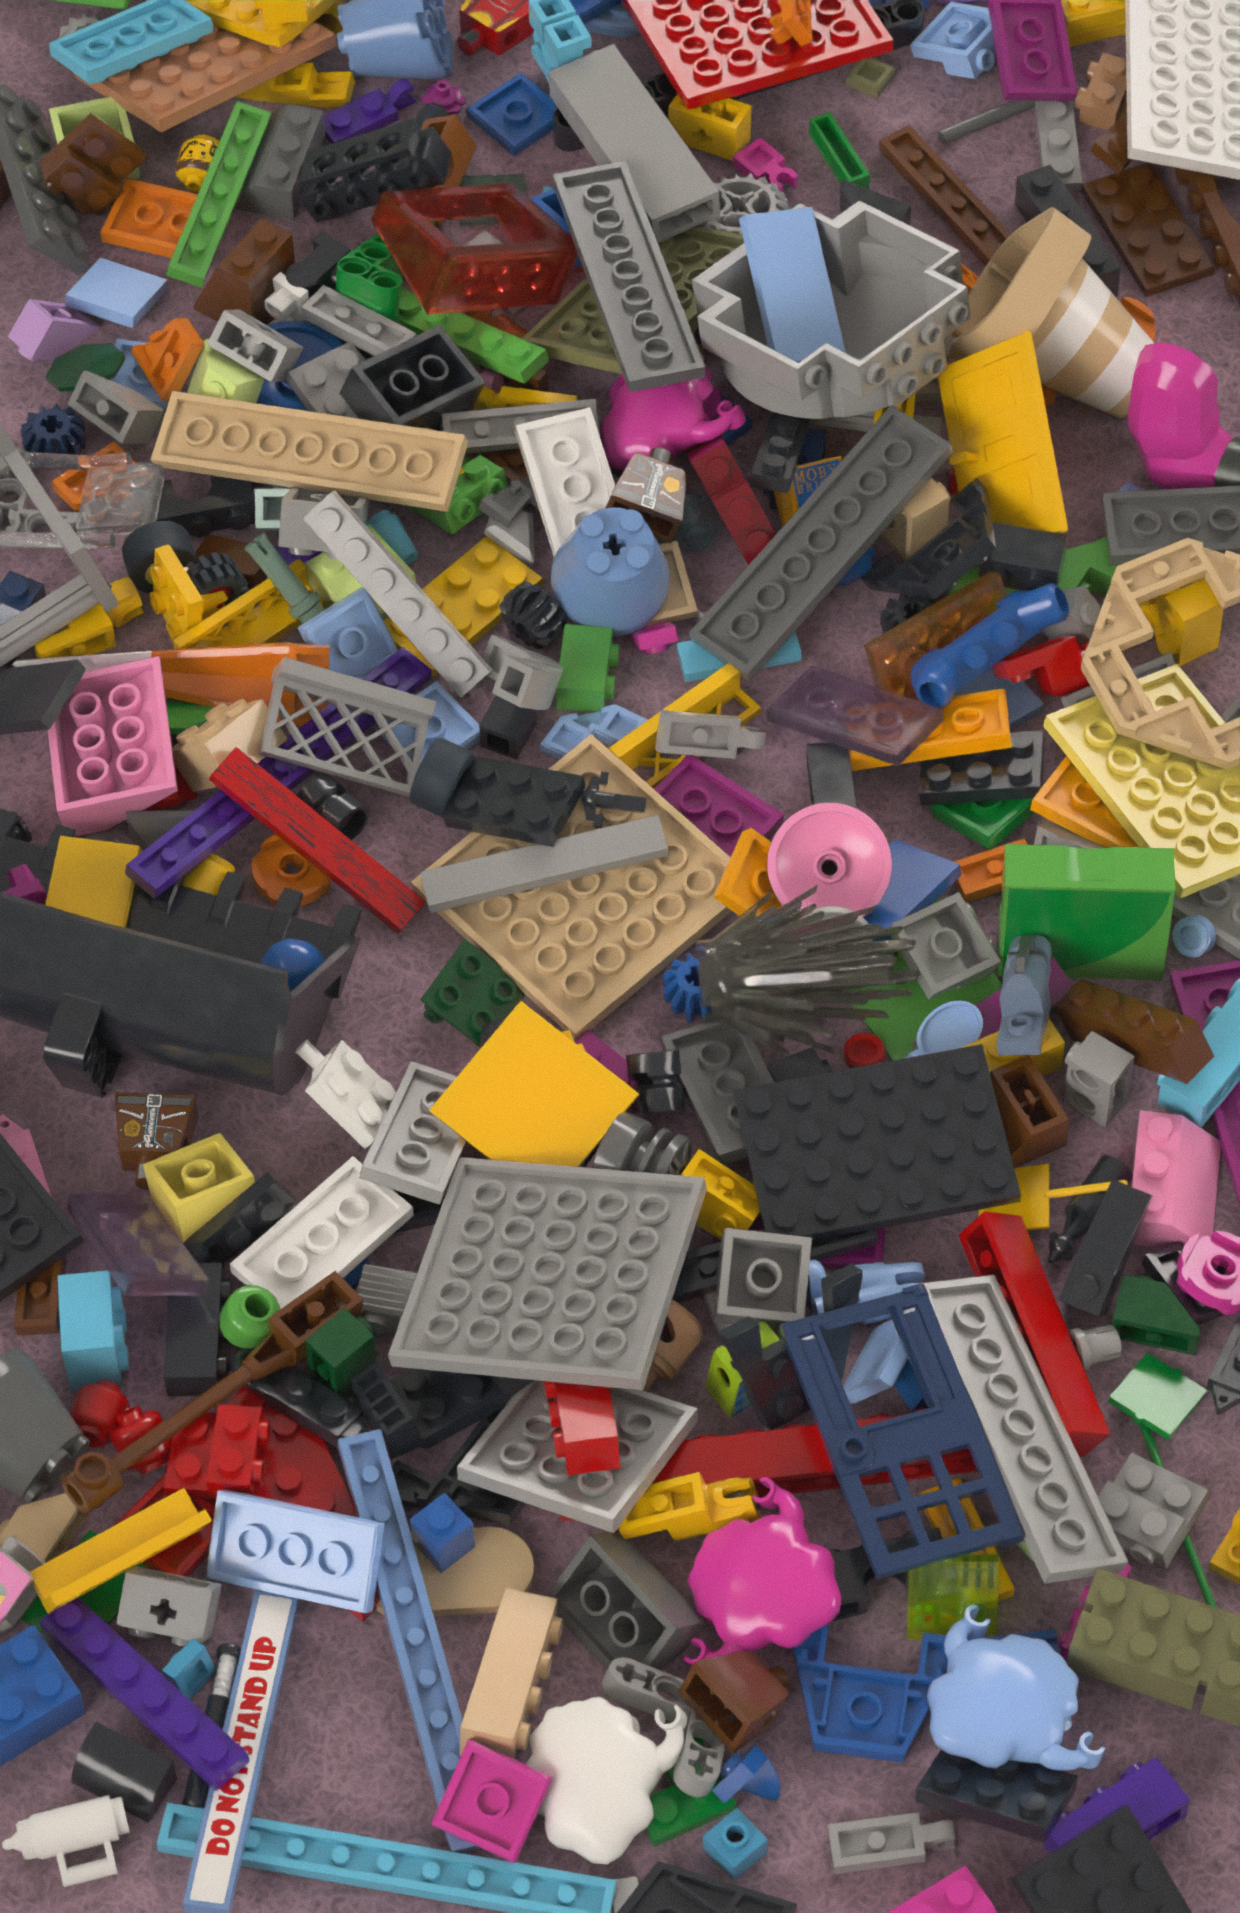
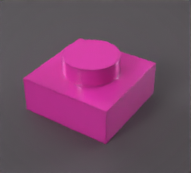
M669 621L645 626L641 630L631 633L633 645L639 650H645L646 654L666 651L669 649L668 644L678 642L676 627Z

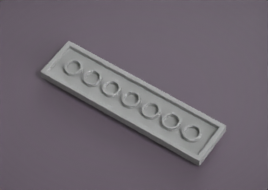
M989 1275L919 1283L924 1284L927 1289L930 1302L1026 1534L1024 1540L1044 1584L1093 1577L1097 1568L1112 1573L1122 1572L1128 1563L1126 1556L995 1276Z

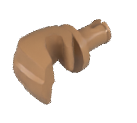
M674 1300L671 1301L665 1320L670 1333V1341L665 1343L659 1339L643 1389L646 1392L657 1378L671 1381L692 1357L703 1338L701 1324Z

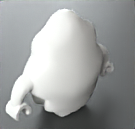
M601 1697L589 1698L585 1701H572L564 1706L553 1707L547 1710L543 1721L529 1737L532 1755L526 1764L553 1777L538 1811L539 1815L545 1817V1830L548 1840L557 1848L572 1850L591 1863L609 1864L623 1855L634 1837L649 1826L654 1817L653 1806L649 1798L650 1793L659 1782L663 1773L675 1765L682 1752L684 1743L683 1729L687 1724V1716L681 1708L675 1705L676 1719L670 1724H665L664 1713L660 1709L656 1710L655 1721L666 1732L665 1740L658 1746L652 1740L640 1734L639 1723L635 1717L622 1708L612 1706Z

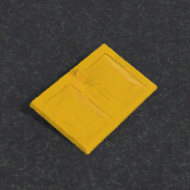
M1024 331L1020 335L948 364L947 369L937 377L949 442L954 451L949 462L951 465H954L959 492L977 477L988 491L992 522L1052 533L1067 532L1068 524L1031 331Z

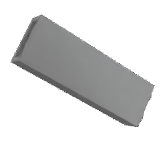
M614 44L600 50H595L584 57L548 71L551 99L597 165L621 161L627 162L657 243L720 216L718 189Z

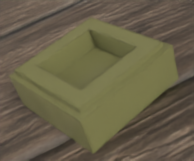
M874 58L860 60L846 77V85L878 98L896 76V68Z

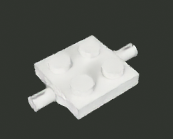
M308 1039L305 1040L295 1051L313 1068L312 1080L305 1092L366 1149L373 1143L396 1094L394 1088L388 1081L382 1079L369 1067L363 1057L355 1050H352L343 1040L336 1044L326 1056H323Z

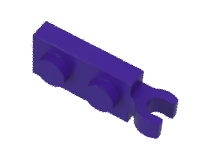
M407 78L395 82L387 94H384L378 88L325 114L326 139L330 144L384 128L399 121L398 111L416 103L410 92L414 91V87Z

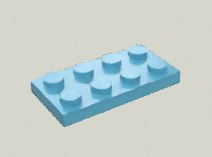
M149 0L50 42V55L91 85L103 82L107 77L123 70L133 69L138 64L153 57L163 56L181 45L196 42L200 37L214 32L213 23L209 16L186 0Z

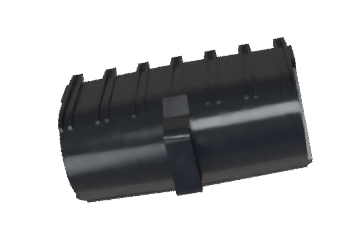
M0 809V1018L48 1033L44 1044L43 1059L62 1087L104 1098L107 1092L103 1091L107 1083H112L122 1055L278 1095L287 1094L295 1084H299L308 1064L295 1051L307 1039L316 1047L332 999H339L361 939V937L355 936L362 912L361 908L343 904L333 927L297 918L303 893L293 889L284 888L274 911L239 902L246 877L227 872L220 884L217 895L182 886L185 875L155 899L135 883L126 928L101 922L45 904L2 893L12 888L7 872L10 869L26 864L35 879H39L48 894L60 836L74 837L76 831L75 829L57 824L46 848L13 839L12 836L19 815ZM116 840L113 841L114 843L126 844V843L119 842V841H116ZM288 938L303 940L313 944L323 954L325 961L292 992H290L287 984L288 971L260 964L266 951L273 944Z

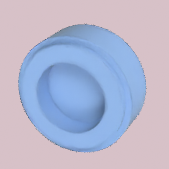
M1190 915L1175 924L1172 940L1179 953L1186 957L1195 958L1208 953L1213 948L1216 932L1214 926L1207 918L1201 915Z

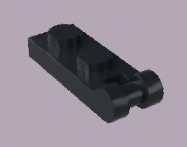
M267 1172L182 1244L180 1255L188 1263H222V1268H224V1262L245 1246L275 1219L279 1218L296 1200L285 1186Z

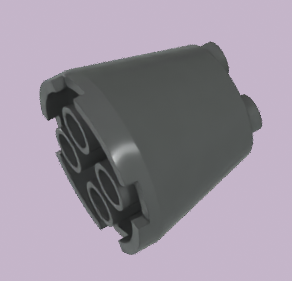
M13 1348L0 1356V1488L31 1503L35 1502L44 1493L46 1488L53 1491L61 1483V1478L69 1472L64 1468L70 1459L75 1460L88 1447L90 1440L84 1436L34 1360L20 1348Z

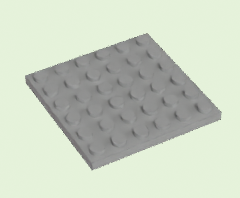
M459 1157L388 1353L391 1366L643 1390L705 1197L707 1187L704 1177Z

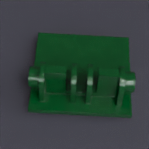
M463 939L420 1001L425 1004L423 1015L428 1021L432 1023H437L439 1019L447 1021L481 1048L479 1039L483 1027L494 1019L508 1017L525 994L498 964L469 941Z

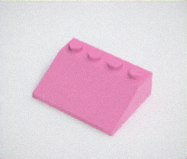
M160 657L85 672L52 727L48 729L56 809L62 825L75 829L74 837L108 830L126 820L127 811H142L178 791Z

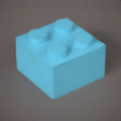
M110 1270L58 1275L61 1352L70 1391H77L83 1385L96 1383L98 1380H107L121 1387L122 1371H130L128 1346L125 1345L124 1333H127L126 1309L123 1307L121 1286L113 1287Z

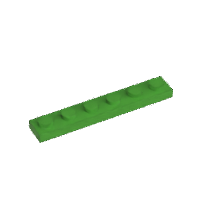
M236 101L171 258L166 276L201 288L203 287L270 123L271 112Z
M402 288L400 315L397 319L402 322L404 327L415 332L417 335L441 325L468 360L523 384L550 361L546 349Z

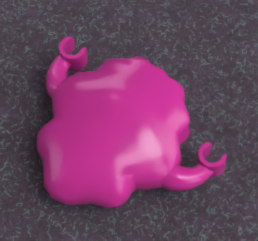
M705 367V378L630 393L623 374H620L621 376L614 382L609 393L612 409L600 424L599 432L609 467L615 472H624L633 454L640 453L649 456L651 449L660 447L668 450L673 458L701 443L717 438L727 429L734 430L741 427L746 422V417L740 405L733 407L730 401L724 400L721 402V391L713 387L710 381L711 372L707 367Z
M767 1477L760 1478L759 1482L770 1489L768 1495L763 1498L753 1495L752 1498L765 1510L772 1511L779 1507V1515L764 1516L752 1523L742 1519H735L719 1530L708 1533L703 1541L702 1548L695 1556L694 1565L689 1573L687 1583L694 1595L696 1611L700 1616L706 1617L711 1625L715 1626L716 1632L724 1642V1645L714 1652L702 1640L698 1638L691 1639L690 1642L701 1649L700 1655L695 1659L683 1657V1660L691 1667L694 1662L701 1659L744 1650L755 1652L772 1643L792 1649L801 1645L813 1632L831 1623L840 1612L842 1597L835 1580V1562L830 1551L822 1546L810 1543L804 1527V1511L798 1499L792 1493L781 1489Z

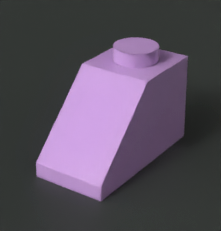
M29 299L8 338L19 347L18 352L23 357L34 362H38L39 359L54 361L55 358L61 356L99 330L100 326L85 312L65 306L63 303Z

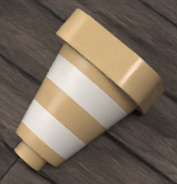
M1050 207L1016 229L992 256L968 294L971 318L951 332L952 343L948 356L956 362L1020 335L1024 331H1031L1041 385L1122 419L1128 415L1133 375L1139 353L1145 345L1154 344V342L1082 258L1090 244L1091 235L1056 208Z

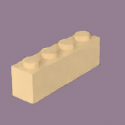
M505 1588L460 1727V1756L468 1739L475 1740L514 1759L518 1749L526 1750L531 1731V1723H527L529 1714L536 1715L542 1695V1688H539L538 1684L540 1678L548 1679L551 1670L553 1653L548 1651L550 1645H558L561 1638L563 1618L557 1617V1598Z

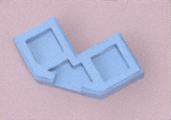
M616 704L600 707V711L578 716L577 713L560 716L541 742L540 751L560 760L590 734L599 741L612 746L648 719Z

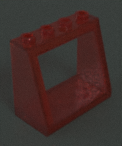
M512 183L382 192L371 218L372 223L427 315L557 304L578 257L571 234ZM496 216L512 243L457 247L429 221Z

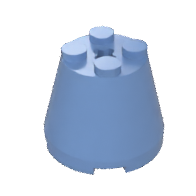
M352 0L346 4L338 5V17L343 28L342 32L337 33L338 46L342 54L348 53L349 66L354 78L366 76L435 80L452 74L453 39L452 32H447L446 18L442 7H445V1Z
M614 507L605 508L586 515L580 525L559 547L552 564L551 591L554 600L559 602V608L576 624L612 628L613 637L624 636L647 626V622L659 612L663 603H665L669 588V567L655 536L638 511Z

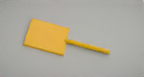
M1049 1164L1014 1168L1021 1193L1020 1202L979 1210V1216L984 1211L1022 1216L1027 1231L1050 1228V1198L1107 1191L1111 1182L1050 1190ZM1119 1180V1182L1128 1185L1126 1180Z

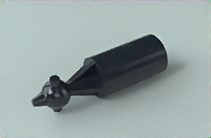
M1104 1155L1097 1161L1081 1186L1111 1182L1112 1179L1116 1181L1126 1180L1129 1184L1133 1176L1130 1169L1122 1161L1115 1157ZM1106 1191L1079 1194L1071 1198L1065 1207L1067 1218L1063 1233L1058 1234L1054 1231L1049 1235L1051 1240L1049 1242L1050 1254L1048 1262L1050 1264H1054L1060 1259L1070 1261L1074 1258L1072 1254L1074 1251V1241L1086 1235Z

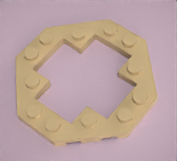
M1185 538L1116 567L1092 637L1084 654L1081 670L1118 734L1228 770L1240 765V717L1210 729L1192 696L1155 711L1121 652L1152 639L1154 630L1141 610L1140 603L1201 578H1205L1222 609L1240 603V554L1227 550L1223 554L1203 547V542Z

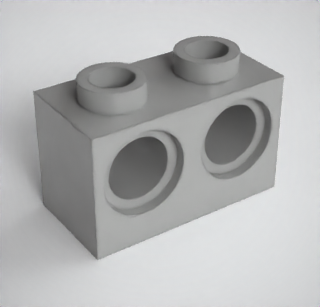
M1091 1031L1082 1043L1079 1041L1074 1043L1065 1058L1068 1068L1062 1085L1065 1086L1064 1103L1106 1128L1129 1099L1135 1056Z

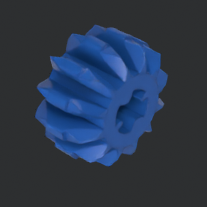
M688 951L685 956V962L673 959L671 970L665 971L663 975V986H665L663 989V999L666 1004H671V1011L674 1016L685 1011V1017L689 1023L695 1014H700L701 1018L707 1022L710 1018V1011L721 1015L724 1010V1003H730L732 997V988H730L732 976L729 970H724L721 958L709 962V956L706 951L700 958H694Z

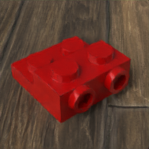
M218 1404L217 1413L206 1412L172 1436L164 1484L166 1496H170L185 1488L190 1498L216 1499L217 1491L224 1489L254 1496L255 1486L263 1485L265 1474V1461L260 1459L261 1446H269L271 1423L270 1420H264L262 1407Z

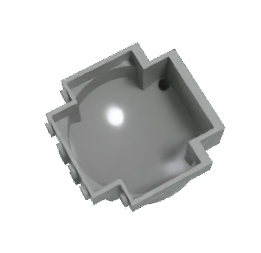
M861 201L852 205L833 220L813 210L846 353L825 343L808 357L797 363L768 347L744 243L692 280L702 348L721 357L724 377L745 398L767 410L793 417L812 419L850 417L873 412L891 405L894 407L898 406L947 369L946 359L952 343L951 332L971 318L968 288L960 284L963 282L960 250ZM799 203L792 209L807 208V206Z

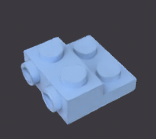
M950 2L910 45L913 56L942 62L946 74L976 79L983 71H990L995 62L996 51L988 8Z

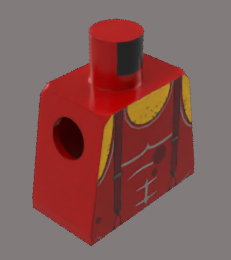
M466 0L459 11L460 32L462 35L457 38V44L467 55H473L483 46L500 56L534 33L529 19L528 0Z

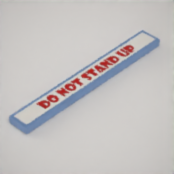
M255 1589L223 1731L247 1752L250 1762L217 1791L211 1786L209 1787L183 1900L184 1912L231 1913L300 1603L298 1598Z

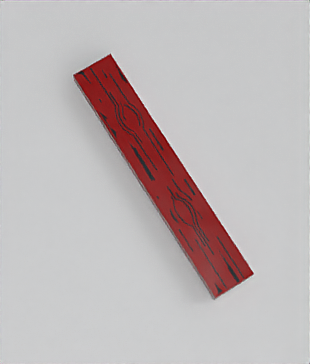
M235 747L211 774L209 780L396 933L399 934L425 904L426 901L239 748Z

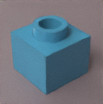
M735 1808L703 1835V1850L735 1881L768 1853V1839L738 1808ZM735 1833L742 1838L737 1843L731 1842L728 1839Z

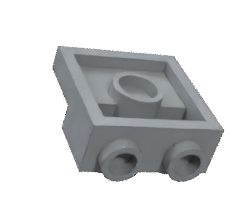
M959 892L892 923L887 929V932L929 1000L955 987L959 990L990 975L1001 963L994 942L985 936L977 923L974 909L968 903H965Z
M1132 1452L1113 1483L1107 1481L1098 1495V1499L1120 1546L1128 1550L1129 1554L1140 1563L1148 1566L1155 1563L1165 1569L1169 1566L1210 1498L1208 1489Z

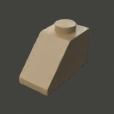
M66 1493L21 1505L17 1508L11 1519L6 1518L0 1525V1548L8 1537L16 1536L47 1563L66 1552L91 1511L88 1514L81 1512Z

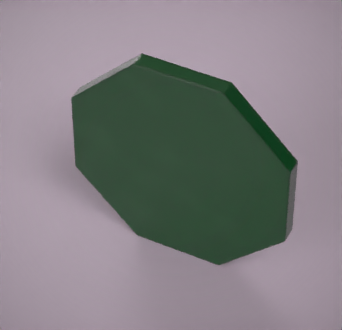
M112 343L81 345L55 358L45 377L47 382L59 392L74 391L83 371H88L110 380L116 377L126 358L124 353Z

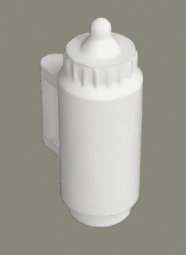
M107 1795L32 1814L28 1819L16 1823L17 1832L11 1838L5 1839L2 1847L5 1850L15 1849L22 1852L26 1860L33 1858L43 1860L57 1856L64 1887L118 1874L111 1842L120 1840L119 1835L130 1833L122 1797L110 1799V1796ZM104 1844L107 1858L66 1867L64 1854Z

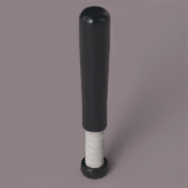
M222 1643L216 1650V1656L220 1662L213 1686L214 1690L212 1695L208 1696L205 1714L222 1730L230 1701L229 1695L234 1678L233 1675L242 1649L238 1645L231 1643ZM191 1768L182 1805L205 1809L210 1785Z

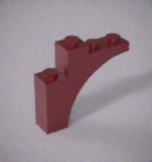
M720 435L709 442L701 443L686 451V454L749 566L776 533Z

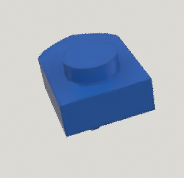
M756 1744L742 1756L736 1751L721 1765L720 1774L722 1778L712 1789L724 1803L740 1789L767 1800H777L780 1798V1782L775 1767Z

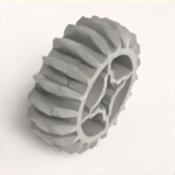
M736 173L732 179H726L721 176L719 183L713 182L719 191L720 216L698 226L742 234L739 218L743 215L790 210V208L788 207L784 192H780L777 183L769 184L765 177L755 180L752 173L746 178H740Z

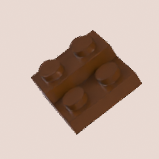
M90 113L39 162L44 176L43 183L51 193L59 195L61 192H64L70 196L71 203L78 211L86 213L88 210H91L99 215L124 192L121 182L146 160L144 149Z

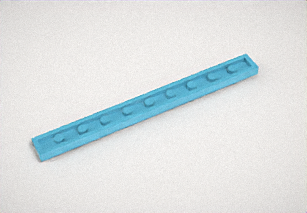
M167 1802L156 1844L158 1852L193 1858L204 1809ZM255 1817L251 1819L241 1863L243 1867L508 1913H612L617 1888L616 1880Z

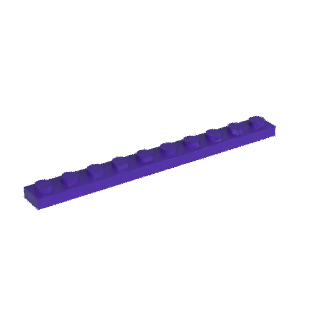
M402 647L362 678V680L413 694L430 680L432 669ZM329 704L319 712L328 727L343 718L335 704ZM348 709L350 714L355 711L352 709ZM362 713L354 718L362 733L376 723L374 717L366 713ZM310 719L298 729L305 740L320 732L313 719ZM346 723L331 731L341 749H344L356 739ZM292 735L287 737L288 740L278 748L289 750L296 746L297 743ZM324 736L308 744L316 759L327 761L335 756ZM301 749L295 752L304 755ZM267 756L257 763L290 791L316 771ZM220 790L126 864L125 874L155 899L256 818Z

